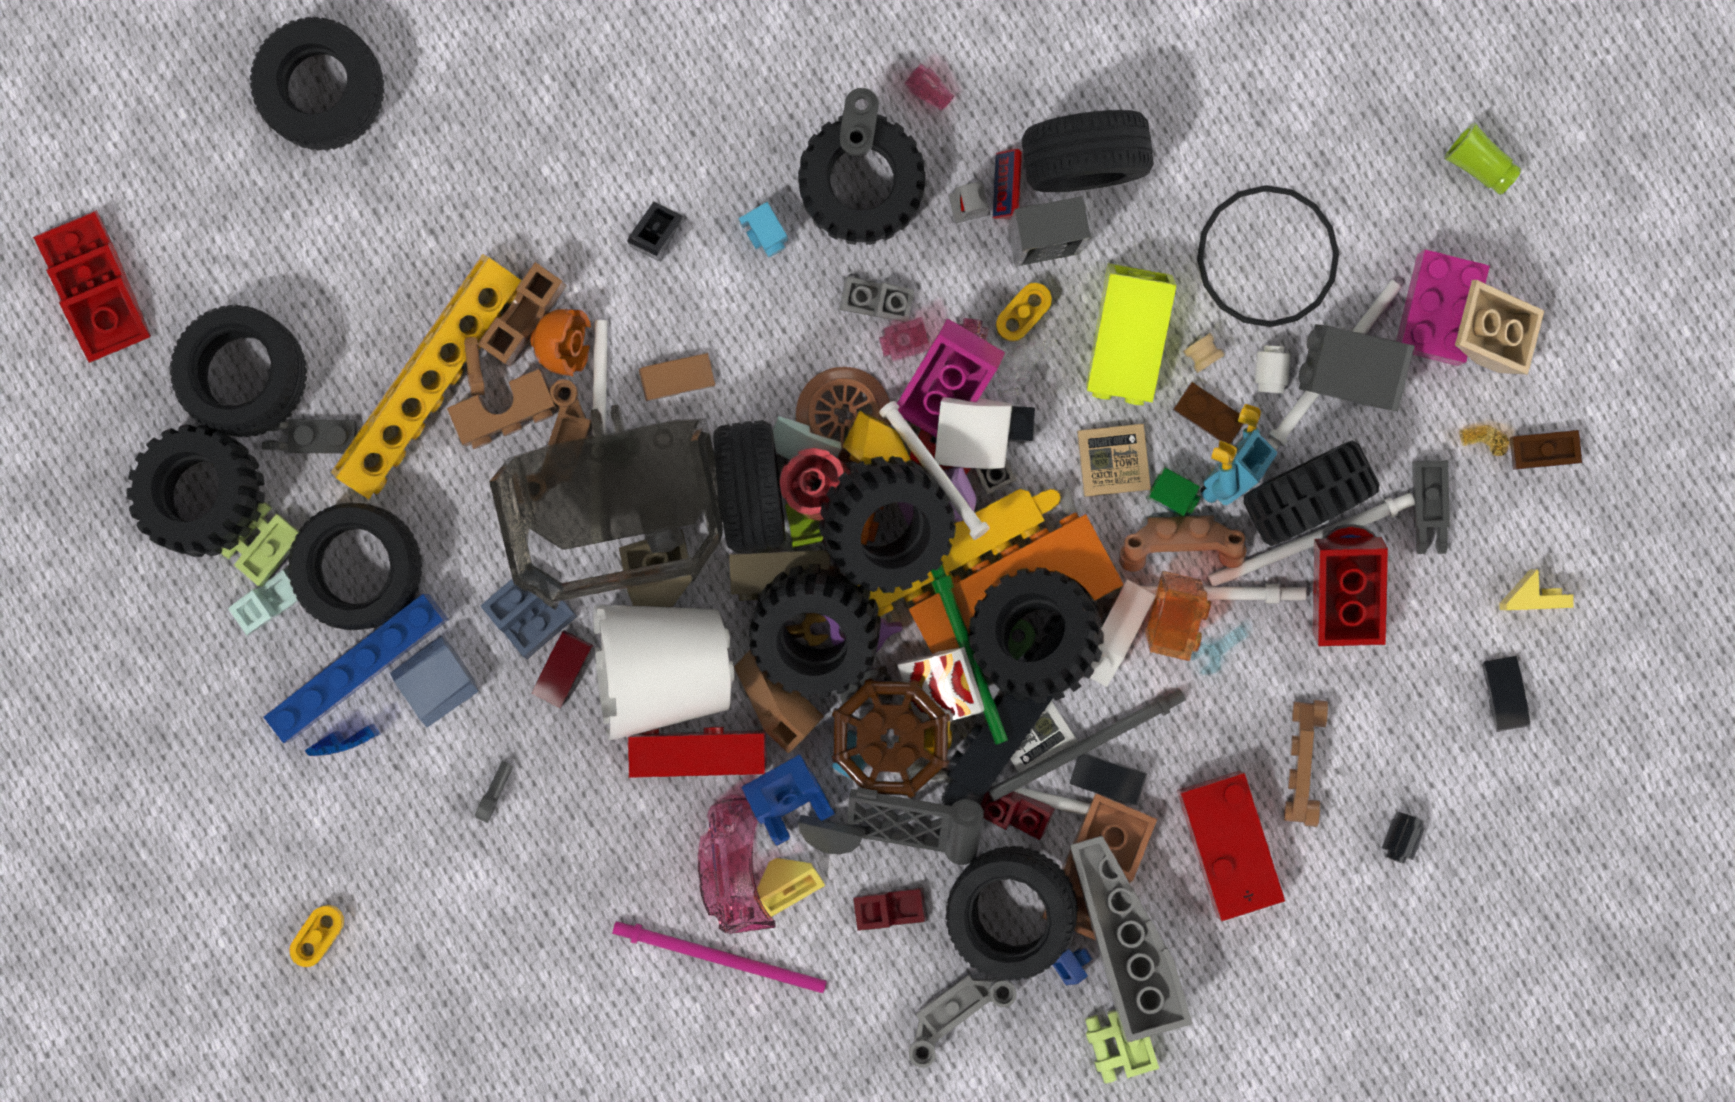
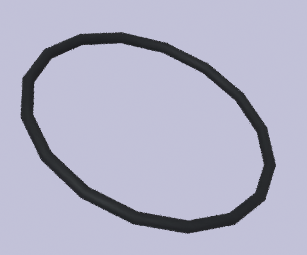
M1264 185L1239 191L1215 208L1201 231L1197 262L1203 286L1221 310L1243 323L1275 327L1299 321L1321 305L1335 282L1339 250L1333 226L1317 204L1292 189ZM1265 191L1291 195L1312 208L1327 228L1333 252L1329 280L1316 301L1294 316L1273 321L1248 318L1225 305L1209 284L1203 260L1207 233L1220 212L1241 197Z

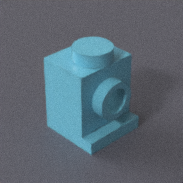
M768 202L738 218L743 228L748 225L751 229L746 234L755 249L762 247L768 258L786 248L783 243L788 241V236Z

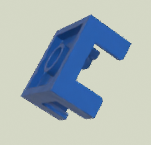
M800 754L741 787L756 819L760 824L764 823L776 846L790 839V834L781 817L810 802L821 821L835 814L821 785Z

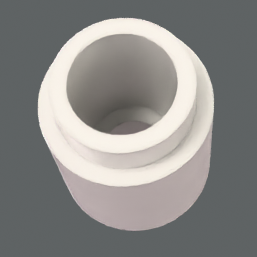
M1265 345L1264 352H1257L1255 383H1258L1257 392L1284 394L1285 385H1288L1291 358V354L1284 353L1285 347Z

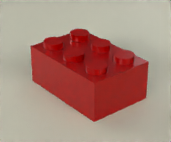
M1382 537L1314 539L1313 636L1318 647L1386 645L1388 547Z

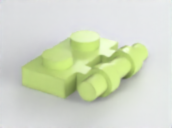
M265 501L263 504H258L257 511L261 512L258 522L252 520L249 528L252 529L251 533L255 528L261 531L250 546L245 541L248 536L246 538L239 536L237 538V546L231 550L222 547L221 553L227 559H230L236 551L242 554L234 566L260 587L267 582L288 557L289 551L292 549V542L295 541V536L299 533L293 525L279 514H276L270 522H267L264 517L272 507Z
M1116 1010L1107 1012L1110 1025L1105 1027L1100 1026L1097 1015L1085 1018L1088 1029L1086 1037L1088 1043L1093 1045L1097 1058L1094 1061L1096 1070L1101 1072L1104 1083H1111L1117 1080L1114 1068L1120 1066L1124 1067L1127 1078L1159 1069L1150 1036L1127 1043L1124 1040ZM1114 1037L1119 1054L1110 1056L1105 1039Z

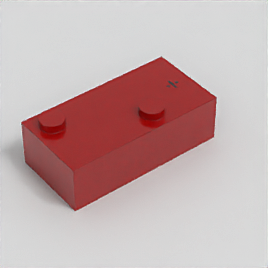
M703 727L704 732L659 733V728L631 735L628 737L629 778L765 774L767 771L766 732L764 730L724 731V727Z
M1239 770L1176 790L1216 917L1222 922L1285 902L1245 773Z

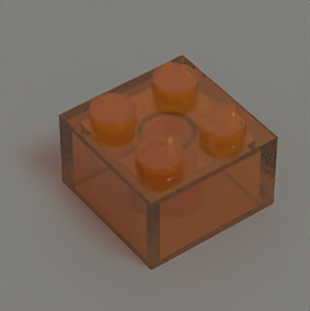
M1162 570L1145 631L1150 652L1190 661L1192 651H1198L1202 638V633L1198 632L1201 620H1207L1211 601L1207 600V591L1204 590L1201 579Z

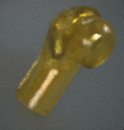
M1490 425L1459 430L1462 446L1482 442L1490 447L1489 450L1494 456H1503L1508 451L1509 440L1506 434Z

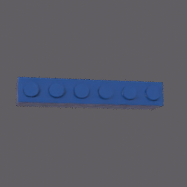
M422 594L263 716V718L282 743L293 741L449 621V619L430 594Z

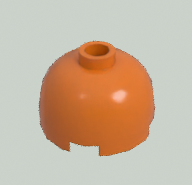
M576 309L553 310L544 315L536 328L533 329L530 342L538 362L550 372L574 376L573 373L575 371L581 372L588 361L590 345L583 346L585 327L591 328V323L585 312Z

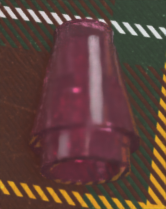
M922 63L916 67L904 82L910 88L908 92L941 111L954 97L930 66L926 68Z

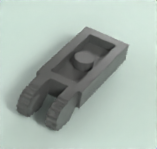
M289 419L288 422H281L280 426L274 427L272 430H288V442L268 440L262 442V450H287L288 453L344 454L356 436L357 421Z
M1448 460L1413 461V498L1415 501L1413 516L1414 528H1416L1417 554L1426 553L1428 547L1427 528L1437 527L1435 541L1437 553L1446 554L1448 548L1447 527H1450Z

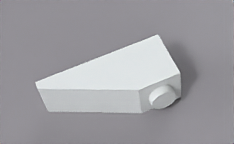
M1126 579L1124 585L1102 620L1100 628L1104 633V643L1098 646L1102 651L1099 662L1093 661L1091 664L1094 673L1090 678L1106 687L1123 661L1156 597L1154 593L1129 579Z

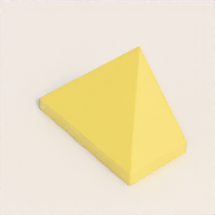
M775 858L768 863L753 897L769 919L824 887L825 884L811 863Z

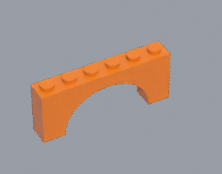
M1077 512L1060 520L1059 523L1062 527L1050 533L1045 528L1030 536L1032 543L1021 549L1018 543L1000 552L1002 559L993 564H990L988 559L971 568L973 575L961 580L959 575L951 578L954 584L952 591L969 637L971 631L969 628L970 618L974 617L976 613L974 607L977 601H983L987 596L984 591L990 585L995 588L1001 584L999 578L1006 574H1009L1011 578L1017 576V570L1028 568L1030 572H1035V569L1039 567L1047 568L1049 572L1058 571L1063 573L1066 577L1079 583L1089 593L1093 601L1124 585L1086 514L1079 517ZM927 591L912 599L915 606L909 608V611L932 654L938 651L959 648L939 593L932 596L930 591Z

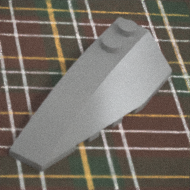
M1103 836L1070 845L1124 1040L1128 1043L1193 1024L1174 958L1164 944L1155 925L1146 913Z

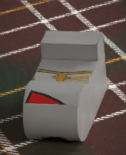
M982 181L959 186L954 189L955 193L948 195L956 224L988 216L989 205Z

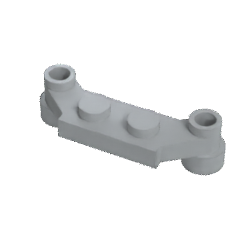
M968 973L917 1011L915 1014L919 1022L914 1042L909 1048L911 1062L920 1068L930 1066L936 1057L935 1042L988 1002H993L998 1007L1012 1005L1017 996L1014 984L1007 979H973ZM1001 986L1008 988V992L1004 996L996 994L997 989ZM921 1046L928 1049L927 1054L923 1056L916 1053L917 1048Z

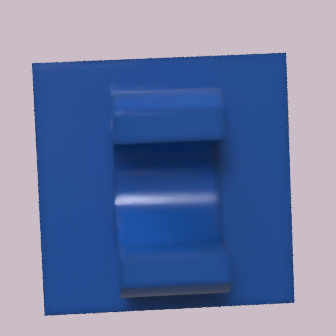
M1086 948L1077 949L1073 953L1070 949H1065L1052 966L1066 986L1075 985L1088 977L1082 966L1093 958Z

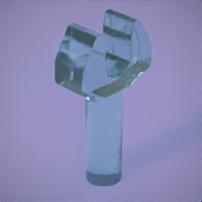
M1240 625L1214 645H1205V643L1199 642L1194 646L1189 659L1193 661L1204 653L1210 656V663L1204 666L1199 673L1202 675L1216 673L1221 669V655L1245 639L1248 634Z

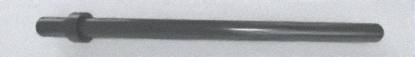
M1178 689L1165 697L1160 695L1154 698L1155 702L989 788L987 792L993 802L1159 714L1165 716L1170 713L1171 708L1186 701L1184 694Z

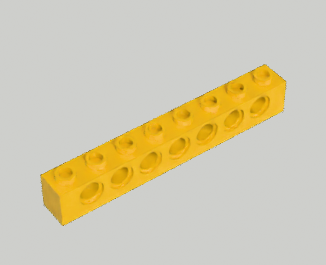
M481 255L332 469L331 473L336 479L367 499H370L373 493L377 495L381 492L387 482L385 476L391 467H397L406 455L404 449L411 439L416 440L424 430L425 423L423 421L430 411L434 413L441 406L444 400L442 394L448 385L453 386L463 373L461 367L466 361L464 340L474 337L478 340V343L480 342V339L496 317H501L499 312L505 303L510 304L517 295L516 289L521 279L488 256ZM485 288H491L493 291L492 300L487 304H480L478 299L479 293ZM467 315H472L474 318L473 327L468 331H461L459 327L461 319ZM454 343V354L447 359L441 358L440 351L443 345ZM434 370L436 372L435 382L429 386H423L421 383L422 375L426 371ZM408 398H416V409L411 413H404L402 411L404 401ZM388 426H398V434L394 439H383V432ZM370 453H378L380 458L377 465L370 468L365 467V457Z

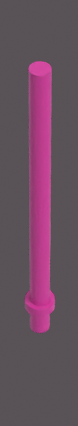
M615 921L612 934L631 939L630 942L637 944L638 941L822 994L827 982L826 980L646 930L638 923L632 926Z

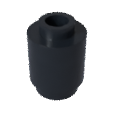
M1398 812L1396 819L1392 818L1382 845V849L1387 851L1386 858L1405 864L1406 859L1414 860L1424 832L1421 829L1424 821Z

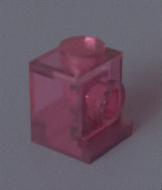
M922 317L883 328L884 336L878 337L883 356L890 355L892 362L927 353L930 348ZM901 334L908 335L910 343L906 346L900 345L897 341L898 336Z

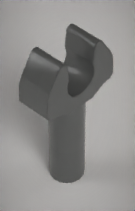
M501 761L487 793L479 803L475 818L486 823L489 822L496 808L498 798L514 766Z

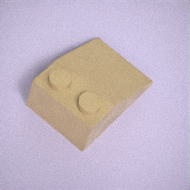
M1472 280L1455 346L1476 364L1497 373L1528 375L1544 310L1483 282Z

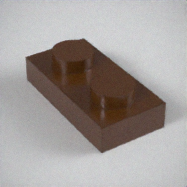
M1193 382L1189 384L1173 408V411L1218 441L1221 440L1231 444L1244 424L1238 422L1240 413Z
M1579 430L1510 437L1513 470L1582 463Z

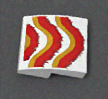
M965 647L938 651L931 656L905 660L898 664L903 682L918 681L922 690L945 714L949 713L950 721L978 714L985 710ZM912 699L910 704L913 713L922 721L931 719Z

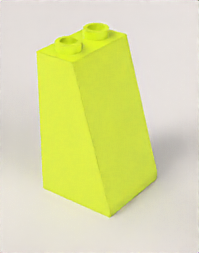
M1107 263L1086 382L1087 391L1092 392L1093 397L1110 400L1112 396L1125 398L1124 401L1133 405H1144L1145 401L1153 403L1177 286L1172 274Z

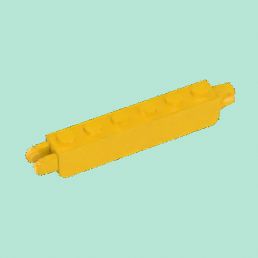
M1018 489L975 512L982 523L986 522L990 527L983 536L976 540H973L970 536L971 530L964 521L955 523V537L953 539L949 538V542L953 546L949 555L943 554L941 558L946 575H950L953 578L950 571L960 566L963 567L964 571L982 562L980 555L989 550L994 555L1011 547L1009 540L1021 534L1024 540L1041 531L1038 524L1045 521L1042 514L1052 510L1061 502L1058 490L1046 489L1045 492L1043 491L1032 497L1029 491ZM931 571L927 574L929 576L928 579L922 583L917 580L912 583V588L904 591L900 587H896L893 593H883L879 587L875 592L870 591L869 599L876 600L879 608L878 616L881 617L894 610L892 603L902 597L907 603L923 594L921 587L934 581Z

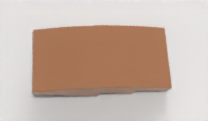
M1095 793L1072 844L1103 836L1130 883L1134 880L1157 819ZM1070 849L1062 869L1065 871V875L1069 877V882L1073 885L1072 889L1075 890V898H1077L1078 917L1074 932L1096 941ZM1044 910L1043 915L1041 917L1045 920H1047L1046 910Z

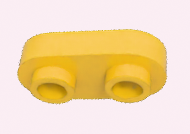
M1030 283L1014 297L996 320V331L1002 339L1009 342L1019 341L1033 328L1051 306L1052 297L1048 288L1040 283ZM1029 296H1039L1041 300L1040 305L1036 307L1031 306L1028 302ZM1014 319L1018 322L1019 327L1016 331H1009L1007 329L1006 322L1008 320Z
M322 905L311 913L290 945V957L294 963L301 967H311L322 960L344 926V916L337 907ZM328 915L332 918L333 925L331 927H325L322 924L323 916ZM305 943L313 945L314 953L312 955H307L303 951Z

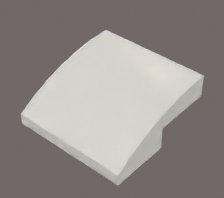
M943 397L939 414L935 452L936 462L939 465L964 468H1004L1012 404L979 398L976 403Z

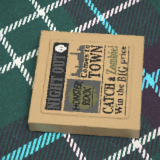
M1144 424L1077 431L1084 497L1151 490Z

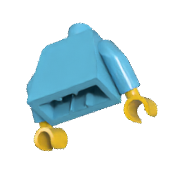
M1244 404L1240 412L1238 422L1248 425V428L1243 430V440L1236 446L1220 440L1219 447L1213 449L1211 458L1217 462L1203 481L1204 486L1200 490L1202 497L1207 502L1214 503L1219 500L1223 505L1228 506L1259 483L1278 452L1260 435V430L1256 428L1261 415L1258 407Z

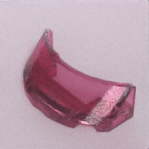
M730 794L711 805L707 814L709 820L708 832L700 837L698 873L699 889L703 904L708 915L717 918L719 921L718 928L724 933L733 934L775 928V920L768 914L760 900L753 873V841L757 819L746 796Z

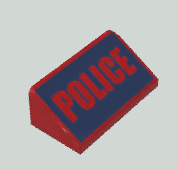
M1020 149L996 153L992 214L994 219L1011 220L1014 210L1019 208L1022 151Z

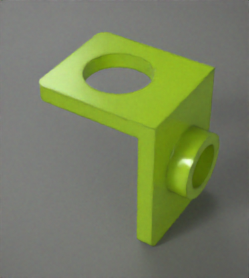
M787 503L785 509L793 548L822 542L824 537L819 530L820 521L808 519L791 508Z

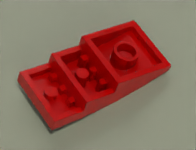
M97 210L33 237L48 266L46 271L61 299L59 304L89 363L151 337L118 254Z

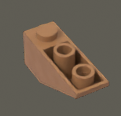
M749 650L734 668L764 731L789 754L822 720L824 715L805 697L801 696L799 691L793 690L792 693H789L782 689L783 684L779 682L773 684L767 679L768 671H760L755 663L757 656L752 655L751 650Z

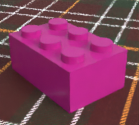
M1426 249L1418 253L1396 341L1414 345L1412 355L1455 366L1465 364L1468 356L1455 346L1471 282L1472 280H1478L1486 284L1490 265Z
M947 318L897 402L899 405L898 411L904 419L937 438L940 405L943 397L977 403L997 371L1005 352Z

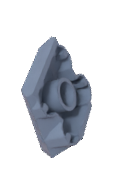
M442 636L390 672L393 681L420 721L427 728L479 692L475 679L454 648Z

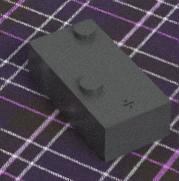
M1083 196L1019 207L1014 210L1007 227L1015 267L1079 255L1091 237Z

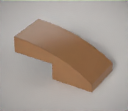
M708 353L639 368L646 401L715 386Z

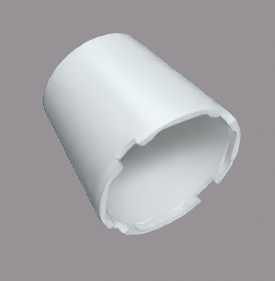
M594 605L593 630L594 634L600 633L601 647L595 648L597 679L604 724L610 723V728L606 729L608 740H615L729 710L731 681L735 679L733 662L728 659L727 649L730 648L728 628L724 629L718 609Z

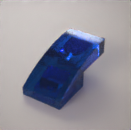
M374 724L367 725L346 740L339 731H335L307 748L305 752L308 756L339 753L365 744L381 734Z

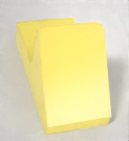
M1530 569L1499 603V610L1574 608L1573 594H1562V588L1541 589L1542 595H1540L1538 569Z

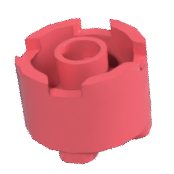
M817 448L801 450L797 456L791 459L788 465L785 464L782 468L779 480L781 494L791 508L808 519L821 521L823 520L820 514L822 503L829 502V498L826 496L831 486L837 487L840 483L838 477L844 472L849 475L851 473L850 469L826 450ZM818 479H820L822 481V484L819 487V489L815 491L814 489H812L813 484H818Z

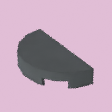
M801 815L798 821L799 832L804 840L815 849L828 854L841 855L852 852L860 845L865 832L863 828L827 820L821 821L818 818Z

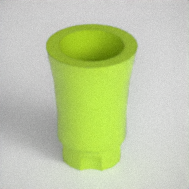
M1475 122L1470 124L1460 134L1444 156L1445 160L1460 167L1487 188H1492L1499 195L1506 192L1521 173V169L1512 163L1513 159L1499 149Z

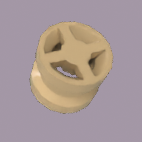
M1211 333L1183 351L1185 356L1190 357L1195 363L1194 369L1197 373L1225 355L1222 349H1217L1214 345V337Z

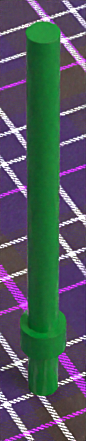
M941 565L937 571L931 570L934 579L931 583L935 594L939 593L959 648L965 647L985 710L983 712L994 742L997 745L1007 741L1008 738L983 671L973 657L975 652L970 647L969 634L952 591L954 584L951 576L946 575L944 567Z

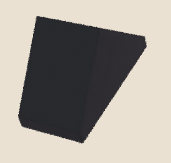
M653 201L628 237L627 243L631 248L661 262L683 216Z

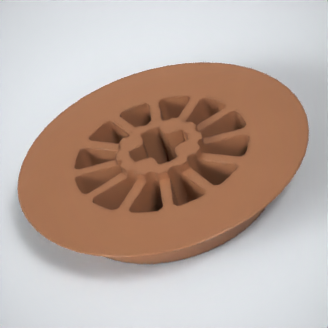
M835 367L817 374L803 388L796 406V422L810 426V433L829 439L837 427H841V451L837 459L843 463L854 462L849 459L851 453L842 447L844 444L845 428L851 429L858 415L856 411L868 404L872 407V414L868 415L891 425L887 418L883 419L879 414V411L886 404L890 403V400L883 386L870 374L853 367ZM848 386L857 389L849 402L846 401ZM834 387H844L842 401L838 400L833 390ZM830 391L836 404H831L821 396L825 392ZM862 392L868 399L854 406V401L859 393ZM818 401L831 408V411L815 410ZM843 405L849 406V413L853 414L852 420L846 419L844 424L839 423L838 416L834 414L835 409H842ZM815 415L831 416L830 419L820 424H816ZM834 423L828 436H824L820 428Z

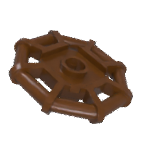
M872 678L866 679L865 684L838 709L835 708L832 713L834 717V753L831 756L832 761L837 763L860 788L878 791L877 793L884 795H904L913 798L917 795L916 792L942 768H947L950 761L947 759L948 721L951 720L949 713L945 714L922 690L919 682L916 680H912V682L874 681ZM879 694L906 696L902 704L882 703ZM869 698L872 699L874 708L862 719L852 715ZM912 699L931 719L922 721L912 712L913 710L909 707ZM848 723L857 727V746L847 749ZM935 726L934 752L925 749V729ZM888 729H894V735L900 736V741L895 742L893 747L887 746V742L882 740V735L887 734ZM860 754L865 763L873 768L870 777L850 758L851 756ZM920 757L928 759L930 762L911 779L908 768ZM879 772H900L903 782L876 781Z

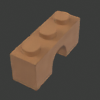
M535 262L517 287V295L510 307L500 318L496 317L478 345L511 367L530 340L533 329L536 328L541 318L551 310L567 285Z
M537 369L509 381L513 392V403L502 414L490 413L482 397L479 395L448 407L447 410L462 445H472L473 449H478L492 442L490 437L502 432L504 436H508L522 430L521 423L533 419L534 423H539L553 416L551 411L557 409L558 406L550 396V387L543 371Z

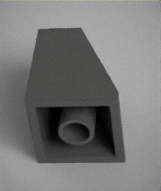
M1315 324L1314 330L1310 332L1307 339V349L1309 350L1306 362L1302 364L1299 371V389L1398 412L1414 345L1332 326Z

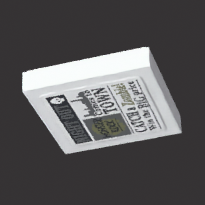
M1052 701L1010 758L1019 773L1078 742Z

